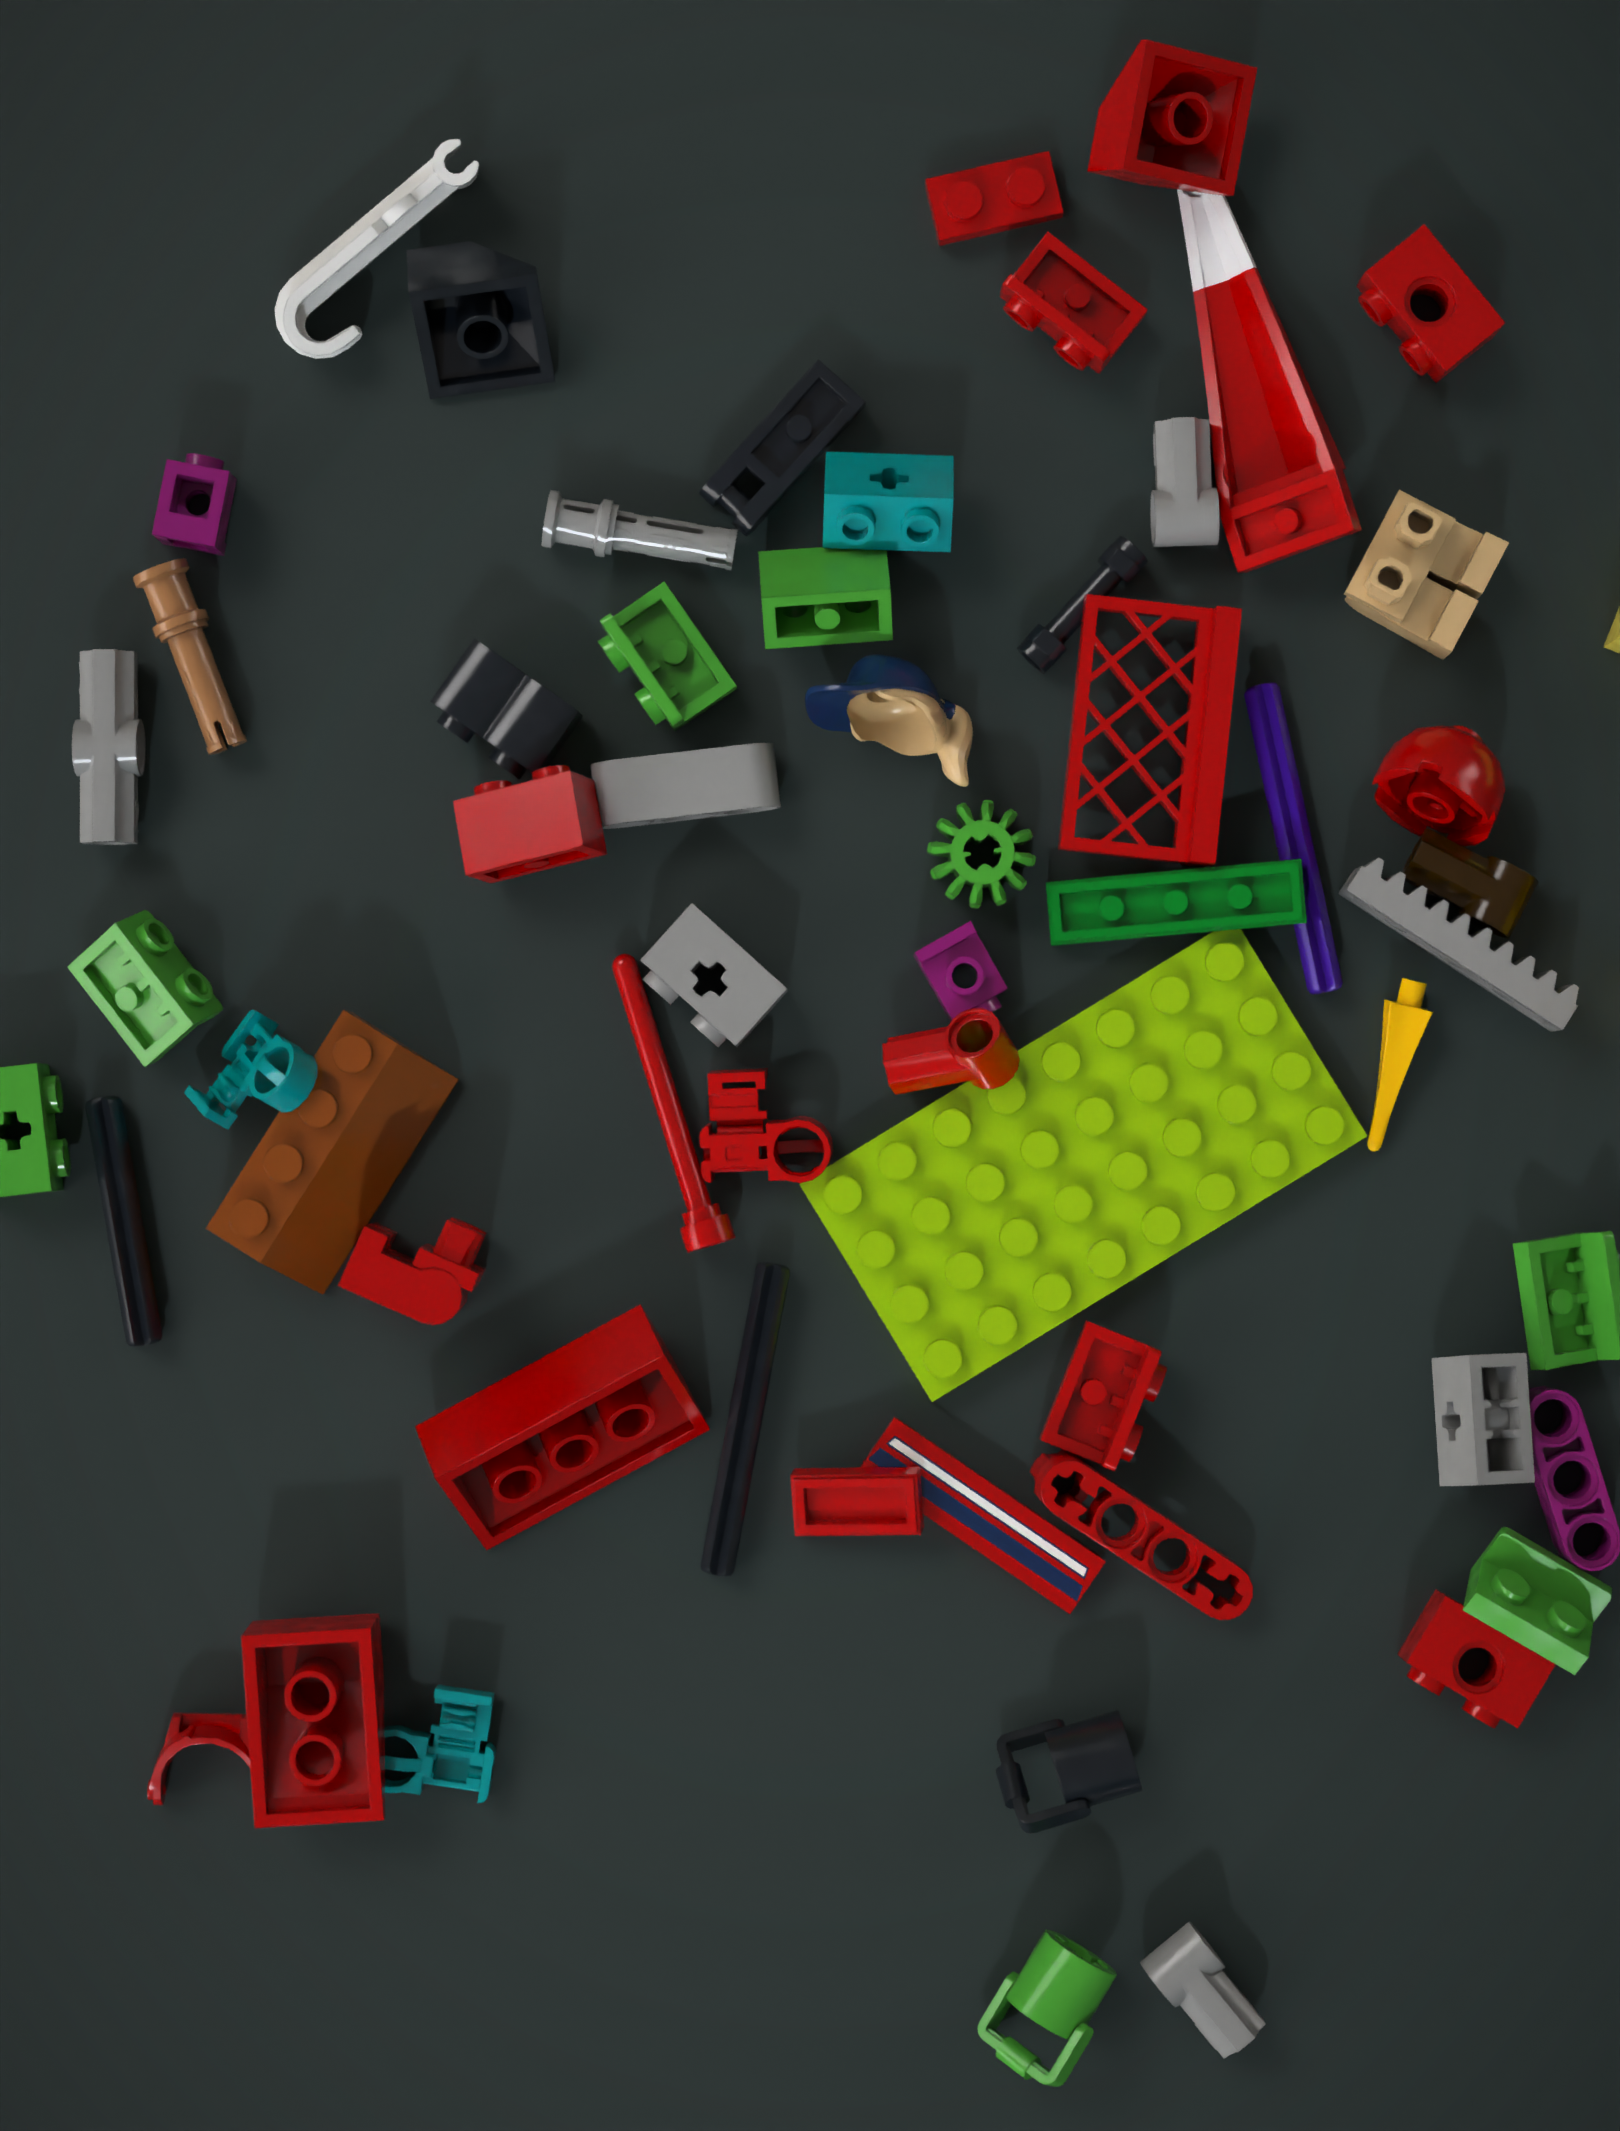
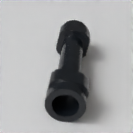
M1119 536L1099 557L1100 568L1045 627L1038 624L1017 647L1018 652L1041 673L1045 674L1067 650L1063 644L1081 626L1084 596L1086 594L1108 596L1119 583L1126 587L1148 562L1144 554L1123 536Z

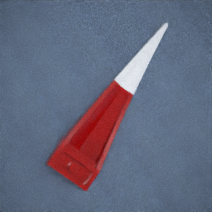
M1177 190L1201 346L1215 480L1219 499V515L1237 572L1247 573L1361 531L1362 528L1345 478L1344 470H1346V466L1226 197Z

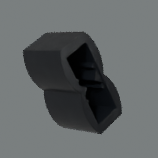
M476 639L469 645L430 701L443 711L436 722L466 743H469L474 734L483 738L495 747L489 759L519 780L526 770L532 773L537 769L548 767L583 717L577 709Z

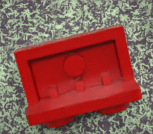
M1049 232L1044 235L1014 275L1010 274L1003 282L999 296L1007 302L1003 307L1004 311L1017 324L1031 332L1038 326L1057 341L1053 348L1067 363L1080 371H1083L1088 365L1098 374L1102 372L1148 311L1137 300Z
M1086 1320L1039 1439L1099 1463L1102 1467L1112 1471L1116 1470L1120 1459L1130 1462L1143 1432V1426L1134 1423L1144 1399L1151 1402L1155 1401L1166 1375L1167 1366L1158 1363L1162 1351Z

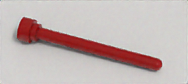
M620 954L613 960L612 970L687 1208V1212L682 1214L685 1226L679 1228L686 1251L689 1253L736 1238L729 1214H722L719 1204L711 1203L638 964L632 955Z

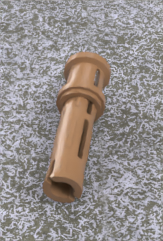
M175 559L138 573L133 577L136 588L144 589L157 623L152 628L155 638L159 639L161 643H168L208 747L207 752L209 755L217 754L228 750L219 729L220 724L229 746H239L247 742V738L242 732L203 630L208 627L207 621L209 616L206 609L198 608L185 574L190 569L187 559Z

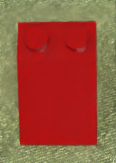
M380 1613L252 1621L241 1635L254 1828L384 1821V1670Z

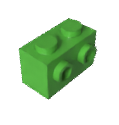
M815 547L758 551L765 649L893 640L891 587L887 550Z

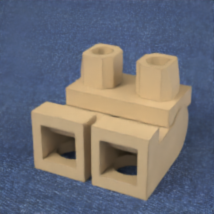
M1399 490L1344 592V595H1346L1345 602L1357 612L1444 660L1453 651L1479 602L1477 599L1483 594L1509 542L1488 532L1484 534L1456 522V519Z

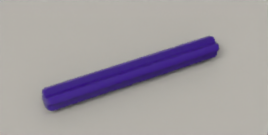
M1271 682L1254 685L1245 691L1244 697L1279 860L1302 859L1307 923L1294 924V930L1307 990L1310 994L1335 991L1342 987L1343 980L1280 687L1277 683Z

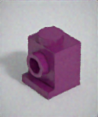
M187 453L185 462L166 460L152 535L158 541L165 545L224 556L226 549L225 538L237 479L230 471L223 470V460L195 453ZM199 494L209 496V510L202 515L191 514L189 504L192 498Z
M971 921L914 953V958L950 1021L961 1012L971 1008H984L994 1012L1002 1007L997 995L1006 991L1008 987ZM967 964L974 968L977 979L972 987L960 988L953 982L952 972L956 966Z

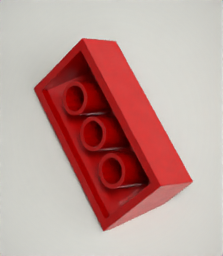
M640 1304L416 1425L415 1429L436 1481L487 1551L709 1431L710 1427L664 1341Z

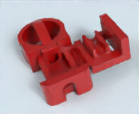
M768 1068L711 1070L707 1074L710 1121H717V1132L713 1133L712 1122H710L701 1129L699 1135L700 1147L703 1148L701 1175L706 1182H713L715 1172L768 1171V1181L787 1180L797 1183L811 1181L823 1173L832 1159L834 1147L831 1134L824 1124L812 1117L797 1116L789 1119L769 1120L766 1123V1131H764L763 1119L768 1118L767 1110H759L758 1089H766ZM755 1082L756 1087L724 1088L723 1083ZM797 1127L809 1129L820 1137V1139L778 1141L781 1134L783 1135L788 1130ZM824 1153L821 1164L807 1172L793 1171L786 1167L779 1158V1154Z

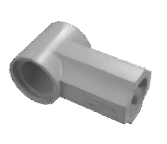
M1176 417L1155 421L1153 425V455L1156 490H1152L1150 501L1153 547L1218 545L1220 525L1219 499L1217 488H1212L1209 419Z
M1190 1921L1140 1961L1145 1972L1175 2008L1179 2005L1183 2008L1198 2030L1223 2058L1241 2051L1256 2038L1258 2032L1266 2025L1261 2015L1223 1969L1226 1966Z

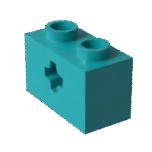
M826 451L823 548L951 552L954 456Z

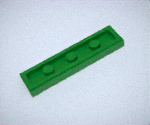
M1302 859L1046 882L1051 946L1307 923Z

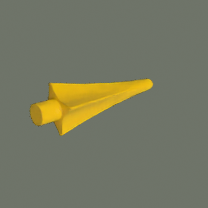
M1402 978L1397 1001L1384 999L1378 1083L1367 1141L1368 1149L1372 1152L1379 1151L1382 1147L1400 1088L1433 1014L1428 1009L1421 1008L1427 983Z

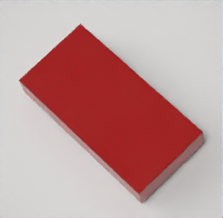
M920 1467L794 1468L790 1475L795 1536L922 1534L924 1517Z

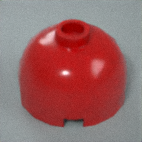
M1442 725L1415 729L1393 744L1383 758L1372 785L1378 783L1374 798L1377 805L1390 819L1418 836H1421L1423 831L1427 829V825L1438 832L1447 833V839L1461 846H1474L1488 838L1498 817L1506 790L1504 773L1499 760L1475 731L1460 725L1450 727Z

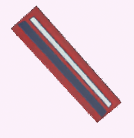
M895 1416L860 1465V1467H920L923 1514L1069 1614L1074 1610L1106 1562L1105 1559Z

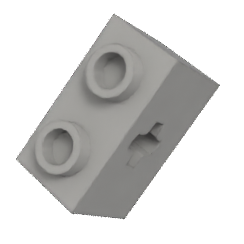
M693 903L685 909L640 959L650 969V972L643 980L670 1005L680 996L694 1008L698 1014L690 1023L718 1048L726 1039L738 1047L788 992V989ZM701 964L708 970L714 969L718 964L725 968L726 971L722 974L721 980L727 989L720 997L713 991H708L703 996L695 992L700 981L694 972Z
M1526 1353L1431 1358L1440 1486L1534 1483Z

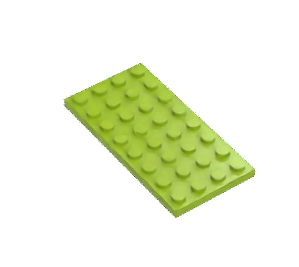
M1242 930L1215 931L1019 1049L1020 1062L1018 1070L1005 1085L995 1089H981L967 1081L832 1163L815 1179L800 1183L799 1185L928 1397L933 1402L1366 1138L1367 1134Z

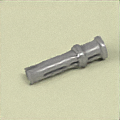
M550 490L541 546L552 548L555 543L590 548L593 549L595 556L605 557V554L611 555L612 550L633 552L731 570L738 529L711 527L692 522L634 514L632 512L620 511L619 505L613 504V500L604 499L599 505L563 499L560 491Z

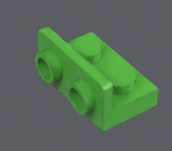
M147 910L113 924L67 966L144 1067L157 1062L198 1025L214 1018L223 1010V1006L213 994L212 986L207 978L191 966L174 944V939L169 929L162 922L155 919Z
M1503 1527L1470 1570L1463 1611L1575 1675L1589 1658L1593 1623L1610 1602L1612 1588L1514 1530Z

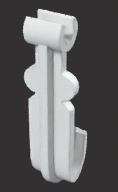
M449 139L441 143L431 160L299 270L279 292L274 309L276 326L285 343L296 352L315 359L332 358L348 350L362 338L361 328L351 325L326 341L313 340L306 331L305 323L307 317L446 198L457 189H463L473 183L479 171L478 161L474 160L459 174L450 173L445 167L446 160L461 149L460 139Z

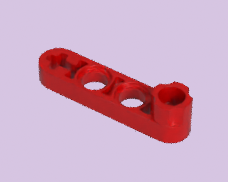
M1061 1449L1054 1454L1042 1453L1034 1461L1030 1470L1035 1480L1033 1492L1053 1514L1212 1618L1231 1620L1240 1616L1249 1607L1253 1598V1585L1249 1576L1233 1560L1119 1486L1071 1452ZM1076 1471L1073 1487L1068 1492L1057 1495L1058 1491L1051 1484L1053 1479L1057 1475L1068 1478ZM1100 1486L1104 1487L1105 1490L1097 1496L1098 1488ZM1088 1494L1095 1498L1091 1502L1089 1509L1082 1503ZM1115 1504L1129 1505L1135 1513V1522L1132 1529L1121 1537L1106 1535L1101 1527V1519L1104 1512ZM1088 1510L1086 1519H1080L1079 1516ZM1168 1538L1182 1540L1187 1548L1184 1563L1172 1571H1163L1156 1568L1153 1561V1553L1156 1546ZM1204 1555H1206V1556L1209 1557L1208 1559H1206L1205 1561H1203V1562L1201 1563L1202 1557H1203ZM1201 1566L1208 1574L1220 1581H1224L1231 1574L1229 1583L1235 1589L1234 1595L1229 1600L1219 1596L1212 1603L1211 1601L1214 1597L1212 1591L1203 1582L1194 1577L1199 1567ZM1190 1581L1189 1587L1185 1588L1183 1585Z

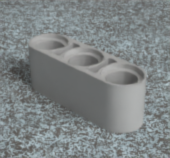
M752 743L601 761L590 765L591 777L595 782L603 829L755 813L781 807L773 743Z

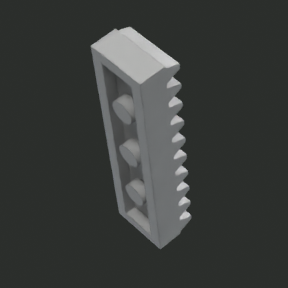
M1378 857L1365 866H1360L1352 871L1339 891V895L1550 1032L1564 1029L1578 1007L1576 1000L1579 987L1577 985H1564L1554 990L1557 972L1554 970L1543 971L1533 977L1536 960L1534 957H1522L1512 963L1511 958L1514 944L1509 941L1498 944L1490 949L1492 930L1484 928L1469 935L1468 929L1471 917L1466 913L1454 917L1448 922L1446 917L1449 902L1443 899L1433 903L1428 908L1425 907L1427 888L1419 886L1405 894L1403 887L1406 874L1400 871L1386 880L1382 879L1384 860Z

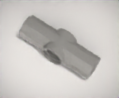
M117 649L80 651V719L75 720L72 732L73 767L76 776L80 777V843L96 845L138 844V776L143 775L146 754L144 726L142 720L138 719V653Z

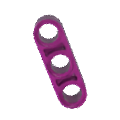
M1547 1386L1533 1387L1529 1389L1534 1484L1553 1545L1558 1554L1571 1564L1588 1571L1603 1570L1612 1565L1619 1556L1620 1530L1582 1409L1577 1400L1566 1392ZM1554 1399L1562 1409L1563 1417L1561 1424L1556 1430L1542 1434L1534 1424L1535 1410L1540 1403ZM1566 1461H1575L1581 1469L1582 1478L1580 1485L1575 1491L1561 1495L1554 1487L1553 1477L1555 1470ZM1594 1522L1600 1530L1601 1540L1599 1546L1594 1552L1580 1556L1573 1548L1574 1533L1581 1525Z

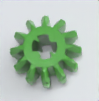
M984 800L982 802L980 820L974 821L971 810L966 803L957 805L956 813L962 825L961 829L944 818H940L936 824L938 831L950 839L952 843L935 841L929 842L927 846L928 854L948 857L949 862L939 864L931 869L930 875L932 879L938 880L951 873L954 874L956 879L945 893V896L950 900H954L959 895L964 884L972 887L969 897V907L972 909H979L983 898V888L987 887L989 888L992 900L997 906L1005 904L1007 901L1006 893L1000 881L1003 879L1012 888L1022 891L1027 881L1022 875L1011 869V866L1033 867L1036 861L1035 855L1015 852L1014 847L1026 844L1032 839L1031 830L1023 829L1010 836L1006 830L1014 823L1017 812L1009 809L1004 813L999 824L992 822L991 818L994 810L992 800ZM987 839L996 846L991 856L999 857L998 863L994 868L984 863L975 870L966 863L971 856V852H964V846L969 841L979 846Z

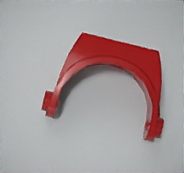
M173 1713L164 1746L158 1755L152 1777L148 1781V1800H153V1805H164L169 1765L180 1750L191 1745L215 1744L228 1748L240 1756L250 1768L247 1715L236 1713Z

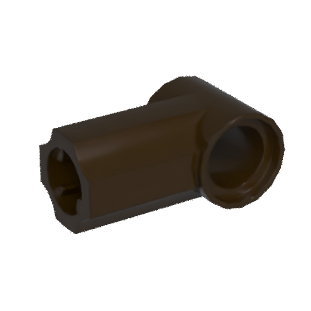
M1428 828L1423 831L1415 844L1402 873L1406 874L1405 881L1415 887H1426L1428 894L1441 900L1444 899L1450 905L1458 908L1459 915L1465 913L1471 917L1470 923L1481 929L1489 928L1492 930V934L1505 939L1510 938L1539 883L1535 877L1515 865L1493 856L1484 858Z

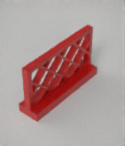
M1086 594L1084 596L1058 850L1180 863V865L1203 868L1216 864L1242 608L1226 606L1205 608ZM1098 611L1122 613L1139 635L1112 656L1095 635ZM1137 615L1157 617L1159 619L1147 628ZM1169 619L1196 622L1193 650L1175 663L1152 633ZM1144 640L1166 667L1167 671L1140 691L1117 661ZM1095 650L1104 663L1092 672L1093 653ZM1192 659L1191 678L1189 681L1180 668ZM1109 668L1132 696V699L1105 719L1090 701L1089 691L1090 683ZM1170 676H1173L1189 697L1187 712L1168 726L1145 696ZM1138 704L1160 731V734L1137 753L1133 754L1110 725L1134 705ZM1088 713L1098 726L1085 736ZM1186 722L1184 744H1182L1173 732ZM1103 732L1126 762L1098 783L1082 763L1084 746ZM1166 739L1182 759L1180 776L1162 790L1138 760ZM1131 767L1154 797L1126 818L1104 788ZM1080 777H1082L1091 790L1078 799ZM1179 786L1176 808L1167 795ZM1096 795L1119 825L1101 840L1074 837L1077 810ZM1158 802L1175 822L1173 848L1148 845L1132 825ZM1122 831H1125L1135 844L1111 840Z

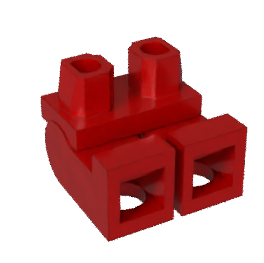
M451 1217V1219H447L436 1245L433 1246L427 1243L419 1247L414 1259L391 1248L398 1232L376 1222L364 1226L340 1279L339 1287L421 1323L437 1325L453 1318L467 1302L469 1291L472 1292L479 1285L485 1268L474 1264V1261L485 1239L486 1231Z

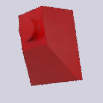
M1148 39L1140 40L1099 107L1087 172L1147 186L1234 196L1257 67Z

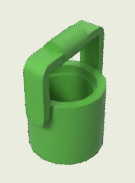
M1045 1929L1019 1974L1011 1972L1001 1984L978 2024V2034L983 2041L996 2050V2058L1024 2079L1029 2080L1033 2077L1043 2085L1059 2087L1066 2082L1091 2040L1094 2031L1088 2023L1116 1978L1117 1973L1110 1965L1085 1947L1060 1933ZM1011 2004L1035 2023L1068 2040L1051 2070L1041 2064V2059L1014 2038L1011 2036L1005 2037L997 2031Z

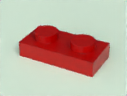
M1049 151L925 179V188L939 246L1060 219L1063 216V208Z

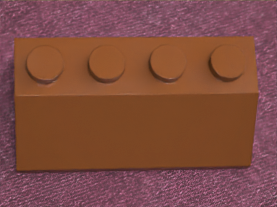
M347 1010L341 1012L314 1055L318 1064L317 1078L309 1096L293 1111L286 1113L278 1112L205 1228L259 1263L322 1295L326 1293L355 1247L364 1226L368 1225L460 1080L355 1013Z

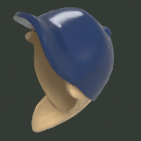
M868 655L855 663L846 683L817 685L807 690L805 694L807 714L811 721L820 728L829 731L851 732L859 741H876L901 755L922 756L937 753L945 776L959 786L966 787L969 785L967 760L973 738L971 718L962 707L946 699H940L931 679L915 664L892 656Z

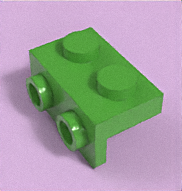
M665 581L616 615L612 616L609 613L600 620L602 628L607 635L598 641L599 645L619 673L628 667L634 672L643 685V688L634 693V695L655 725L666 719L675 732L737 689V685Z
M1580 1232L1512 1243L1531 1370H1549L1597 1360H1620V1257L1616 1250L1613 1232Z

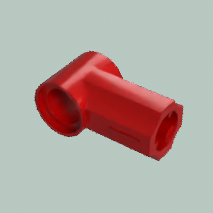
M971 1008L961 1012L952 1019L949 1026L887 1038V1043L882 1044L883 1064L887 1074L888 1085L895 1095L970 1081L974 1086L981 1089H995L1005 1085L1013 1078L1020 1062L1018 1050L999 1019L992 1011L984 1008Z

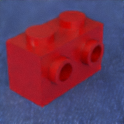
M555 765L533 771V780L516 785H512L510 781L506 780L486 782L474 787V796L454 800L453 805L465 875L492 884L606 855L607 850L594 780L570 771L569 766Z

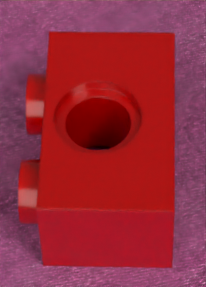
M1425 224L1365 271L1356 285L1362 293L1358 297L1359 302L1370 319L1380 327L1387 323L1402 341L1399 351L1406 363L1420 376L1428 373L1435 383L1439 382L1492 339L1505 324V321ZM1416 295H1427L1433 298L1439 305L1440 319L1433 322H1425L1418 319L1411 310L1410 299Z
M1435 1589L1397 1654L1412 1666L1406 1676L1438 1696L1441 1695L1445 1686L1464 1696L1467 1700L1461 1709L1494 1729L1501 1719L1518 1729L1556 1664L1463 1611V1604ZM1472 1648L1485 1649L1488 1655V1665L1485 1672L1475 1679L1461 1678L1458 1670L1461 1656Z

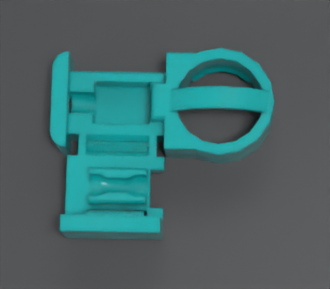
M251 1010L223 1047L222 1056L233 1063L231 1065L227 1064L224 1070L218 1073L219 1077L212 1086H209L207 1094L190 1085L184 1091V1094L204 1117L228 1130L238 1117L236 1111L247 1095L249 1097L254 1096L282 1113L291 1112L299 1107L314 1087L318 1064L315 1058L304 1052L301 1047L279 1034H273L279 1025L278 1023L256 1010ZM249 1035H253L257 1039L253 1046L245 1043V1039ZM219 1103L225 1106L226 1111L219 1106Z
M438 1684L435 1688L434 1698L435 1703L442 1704L439 1725H431L430 1733L415 1731L402 1725L385 1727V1737L397 1736L406 1739L414 1747L418 1755V1759L385 1755V1769L415 1772L411 1778L407 1777L400 1781L385 1779V1793L403 1792L420 1795L424 1789V1784L479 1792L477 1803H483L491 1791V1776L496 1758V1747L488 1741L495 1693ZM432 1733L435 1734L434 1743H431ZM481 1741H488L485 1750H480Z

